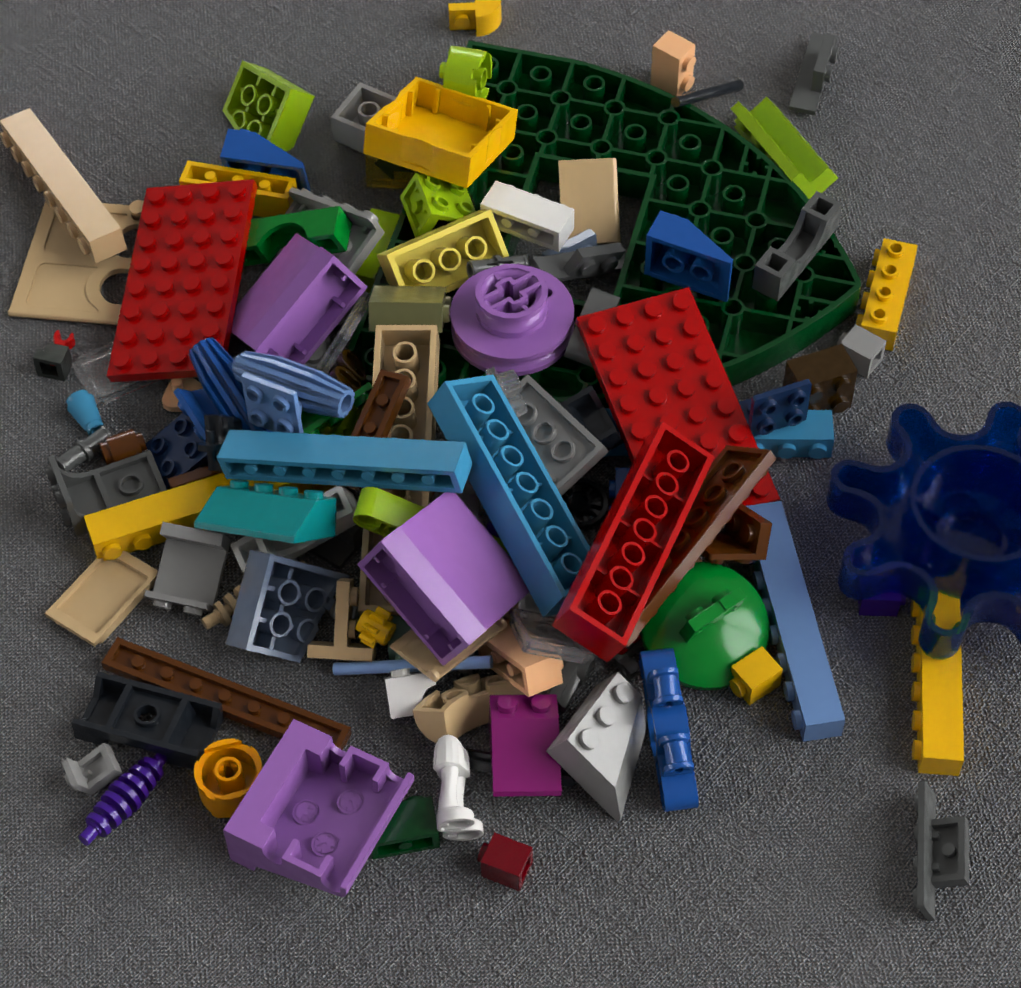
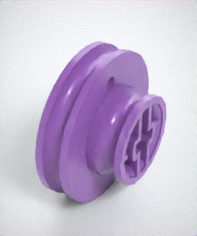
M503 264L485 269L466 280L453 297L450 307L452 339L460 355L471 365L482 371L501 376H522L539 372L553 365L565 354L574 331V304L572 297L564 284L556 277L535 267L521 264Z

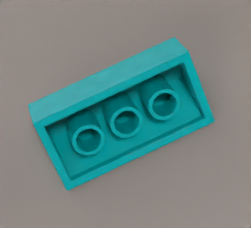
M230 480V485L216 487L194 521V528L293 544L335 537L336 498L323 496L324 491L305 490L304 493H298V487L283 486L276 490L273 489V484L255 483L254 486H249L248 480Z

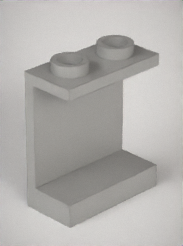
M162 522L160 535L165 537L166 541L153 591L145 590L144 596L152 600V606L171 610L172 605L184 607L183 613L202 617L203 612L212 613L231 539L221 533Z

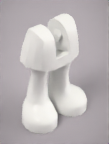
M449 734L444 735L438 739L435 745L433 770L437 772L441 779L438 812L436 815L437 831L442 832V836L449 840H474L482 837L484 831L483 823L474 818V812L464 807L466 778L470 777L468 751L456 737Z

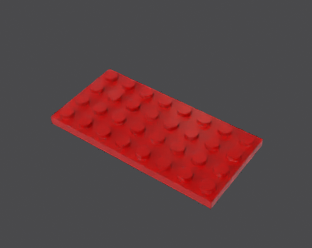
M254 179L146 188L106 375L110 382L198 377L189 357V350L199 341L213 337L228 352L258 187Z
M689 287L576 318L575 324L584 341L588 356L632 464L644 440L662 421L715 456L714 460L726 445L758 448ZM769 471L760 479L750 492L749 497L741 504L749 506L780 500Z

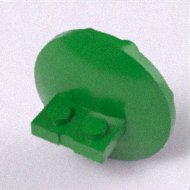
M696 562L694 567L678 583L675 591L663 602L657 614L641 630L640 635L645 651L665 648L674 649L680 685L698 690H717L729 687V681L734 678L731 672L733 664L761 646L766 650L769 638V620L760 595L743 576L719 564Z

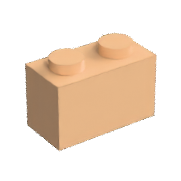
M668 30L652 47L651 85L674 96H679L685 91H689L695 80L693 77L696 62L695 44Z

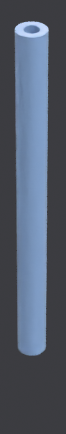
M492 655L469 656L452 670L491 669L493 667ZM405 659L372 662L333 663L332 667L334 676L390 673L392 670L410 668V672H421Z

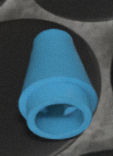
M87 390L76 391L67 398V411L88 435L94 433L99 427L104 426L95 398Z

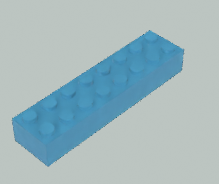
M486 375L444 381L427 404L447 441L466 443L473 463L468 480L543 618L557 615L590 550V546L495 376Z

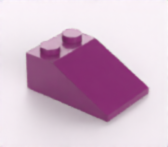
M539 694L531 697L527 695H490L488 725L493 797L561 796V766L546 752L559 735L557 694Z

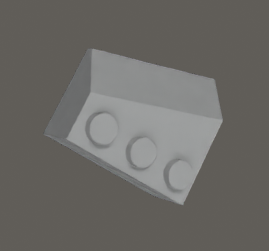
M619 672L599 682L546 751L617 822L621 821L647 729L641 694Z

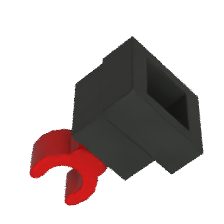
M57 330L53 335L54 344L48 343L44 351L37 349L33 356L37 376L65 381L73 364L70 350L75 346L76 342L74 333H70L66 340H62L60 330Z

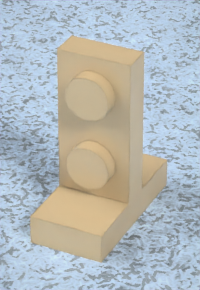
M340 578L337 580L334 642L311 641L307 645V658L372 662L376 658L377 644L372 649L365 644L351 643V639H356L357 630H355L357 619H352L353 606H358L359 587H354L353 578Z

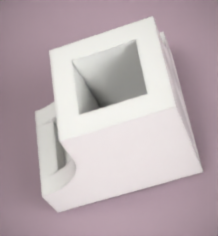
M410 668L390 671L391 676L384 677L390 717L395 719L413 716V709L422 701L426 690L436 685V682L432 681L422 672L411 673Z

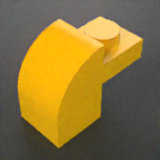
M501 0L448 3L450 30L476 29V37L492 33L501 23Z

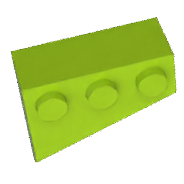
M242 60L222 111L235 130L247 129L251 132H256L287 152L295 146L315 96L265 67Z

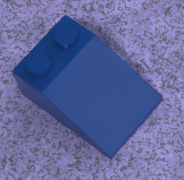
M228 129L220 155L222 166L296 178L297 189L302 190V188L310 191L303 162L256 132H251L247 129Z
M660 210L646 235L644 274L683 288L689 287L692 291L724 302L728 301L733 259L688 219Z

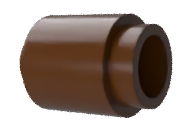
M134 429L106 437V441L99 443L106 465L147 450L142 433L136 434Z

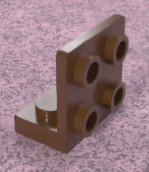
M741 504L732 515L731 520L725 524V533H718L712 544L701 554L706 557V561L714 564H723L725 560H734L743 564H751L753 560H766L772 523Z

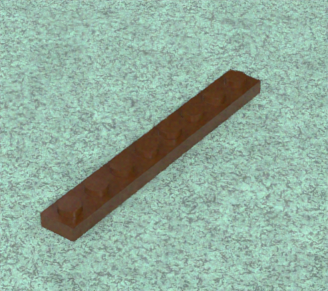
M119 637L116 638L101 662L104 670L121 677L222 703L224 717L280 739L293 719L332 736L333 743L341 750L344 749L352 734L351 727Z

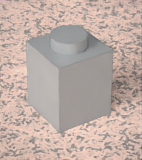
M855 324L849 333L844 332L841 335L837 345L843 344L858 373L868 378L883 359L886 340Z

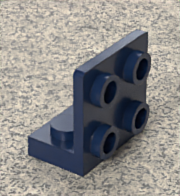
M809 379L757 394L750 399L739 402L753 437L767 435L774 430L786 426H796L806 420L812 387Z
M184 413L146 443L147 450L151 451L167 490L170 489L169 478L194 471L202 463L208 466L207 452H201L197 449V443L203 440L196 435L193 430L195 425L190 417Z

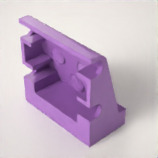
M296 233L236 305L231 332L257 353L281 356L305 365L368 286L333 254Z
M444 492L407 522L382 539L357 564L443 666L472 644L529 593L510 556L456 493Z
M293 719L223 829L230 860L253 871L258 867L325 892L345 897L414 782V775L408 772L405 778H401L390 770L388 762L353 746H350L348 751L345 752L335 746L332 736Z

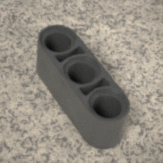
M592 287L580 316L617 307L621 298ZM575 326L564 357L593 368L584 341L577 326Z

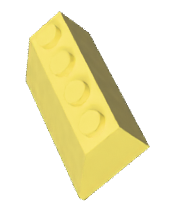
M484 209L379 253L377 258L390 286L446 287V293L460 288L469 279L466 269L468 260L491 259L493 255L509 257L492 210Z

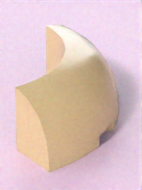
M476 673L453 681L454 687L441 694L438 690L429 694L413 709V716L419 730L434 743H437L439 738L448 734L458 739L466 732L489 722L490 695L525 694L499 674L480 678L479 674Z

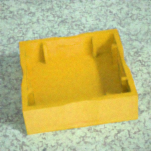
M416 76L399 92L394 101L384 106L366 122L363 154L468 188L514 140L518 109L444 88L441 84Z

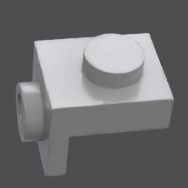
M102 743L78 762L69 758L61 762L66 772L64 778L67 784L73 790H79L91 796L123 773L112 747L105 743Z

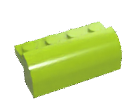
M767 96L751 111L739 101L730 108L737 116L734 120L736 131L770 158L803 191L808 199L816 191L824 192L838 179L835 173Z

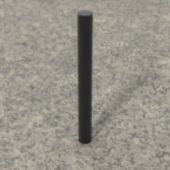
M735 80L675 96L671 99V105L674 108L737 92L744 88V83L741 80Z

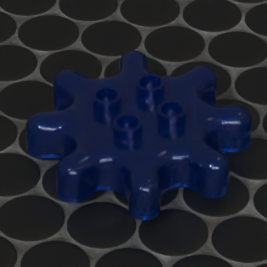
M1012 402L997 403L990 409L981 430L973 434L958 435L943 430L924 407L910 403L900 405L892 413L886 437V446L889 454L895 461L894 463L887 466H875L856 460H844L837 463L831 471L826 495L827 506L833 514L864 526L871 533L870 536L848 545L844 550L838 574L840 591L847 598L856 601L867 600L889 592L899 593L913 600L923 613V621L918 637L919 645L925 655L933 659L945 660L954 656L961 647L966 630L970 626L979 623L1002 625L1008 628L1021 644V406ZM938 591L950 597L960 599L961 619L951 630L942 629L935 624L936 617L934 611L938 601Z

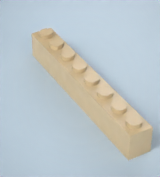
M28 108L0 120L3 130L0 133V137L6 148L10 147L17 163L21 162L28 178L32 176L35 188L39 193L43 191V196L50 208L55 207L54 210L61 223L66 222L72 239L77 238L83 254H89L94 262L98 263L127 250L121 227L33 111Z

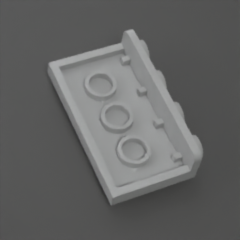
M291 187L288 193L294 201L285 214L340 206L350 219L352 228L347 251L333 253V255L353 274H356L385 233L378 223V217L368 210H357L348 203L340 204L334 202L328 196L323 195L319 197L305 188L299 190ZM280 249L275 255L278 256L282 249Z
M529 375L524 377L505 395L561 496L608 453L606 447Z

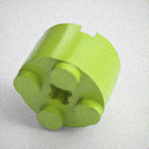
M450 46L447 62H441L439 68V78L443 79V87L467 95L487 98L489 88L485 86L487 78L491 79L492 77L491 54L478 49Z

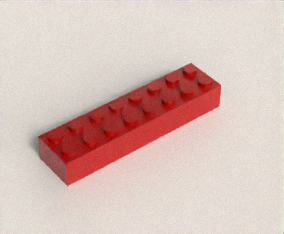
M662 421L644 440L552 624L554 628L606 662H609L626 647L715 456Z

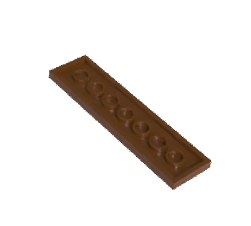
M726 445L711 464L626 645L627 647L638 638L641 630L657 614L663 602L675 591L678 583L694 567L704 550L712 544L715 536L731 520L734 512L749 497L750 492L760 479L767 474L768 469L776 460L771 450Z

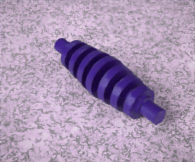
M156 753L153 758L143 757L138 761V764L129 768L128 772L123 773L118 777V780H115L108 787V790L101 796V801L96 803L93 807V812H90L85 819L87 827L78 836L84 845L88 846L97 836L106 837L112 832V829H116L122 824V821L131 817L132 812H137L142 806V802H145L148 798L149 792L153 791L157 785L156 781H160L163 777L164 771L162 766L167 762V756Z

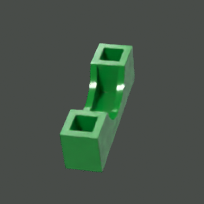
M340 206L251 219L243 265L250 266L270 263L275 254L286 246L296 233L316 246L323 247L331 254L346 252L352 222Z

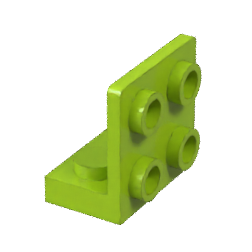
M416 172L400 195L415 238L430 232L436 226L438 220L453 222L476 212L467 188Z

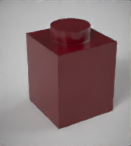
M494 832L490 843L484 842L478 854L477 861L481 864V876L520 891L533 863V847Z

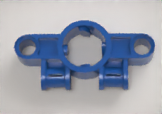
M665 648L639 652V666L646 704L648 735L655 761L663 811L669 812L698 808L699 800L694 773L695 768L691 755L689 723L681 694L679 671L674 649Z

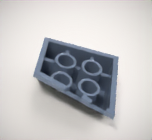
M250 550L226 645L300 663L307 651V645L313 640L319 630L317 625L326 610L330 611L335 602L333 597L336 593L337 580L349 578L350 575L277 555Z

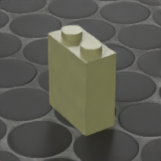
M374 285L369 299V331L375 332L376 325H437L438 333H442L444 323H449L452 298L451 296H446V287Z

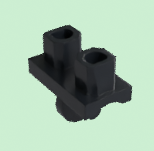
M204 415L206 441L197 443V449L201 452H207L209 471H222L216 457L228 431L242 430V422L240 418L229 415Z

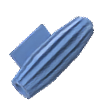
M244 351V353L237 355L232 363L233 375L236 380L242 383L249 423L257 427H263L273 432L303 433L302 411L343 419L352 410L355 400L353 389L323 371L281 356Z

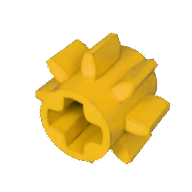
M380 606L376 608L375 612L366 609L355 627V630L361 633L358 637L361 639L360 642L372 649L375 648L377 643L383 646L387 645L396 630V624L391 622L393 619L392 613Z

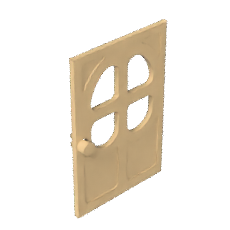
M135 200L130 205L103 203L121 227L123 234L130 230L138 229L144 201ZM45 201L10 309L8 310V316L117 325L122 304H113L106 301L101 295V288L104 281L110 276L118 273L128 274L131 258L120 257L116 254L95 263L89 254H83L77 238L72 239L67 230L66 222L61 223L54 210L55 207L50 208Z

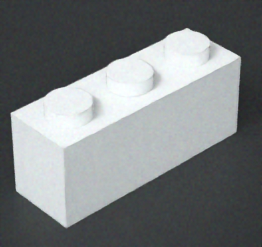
M495 181L480 203V210H492L500 231L557 252L561 250L574 229L573 208L499 181Z

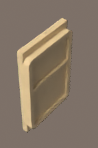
M122 551L121 556L114 560L103 561V558H96L45 612V615L56 624L96 647L97 644L103 643L145 597V590L150 591L154 587L158 570L126 551Z

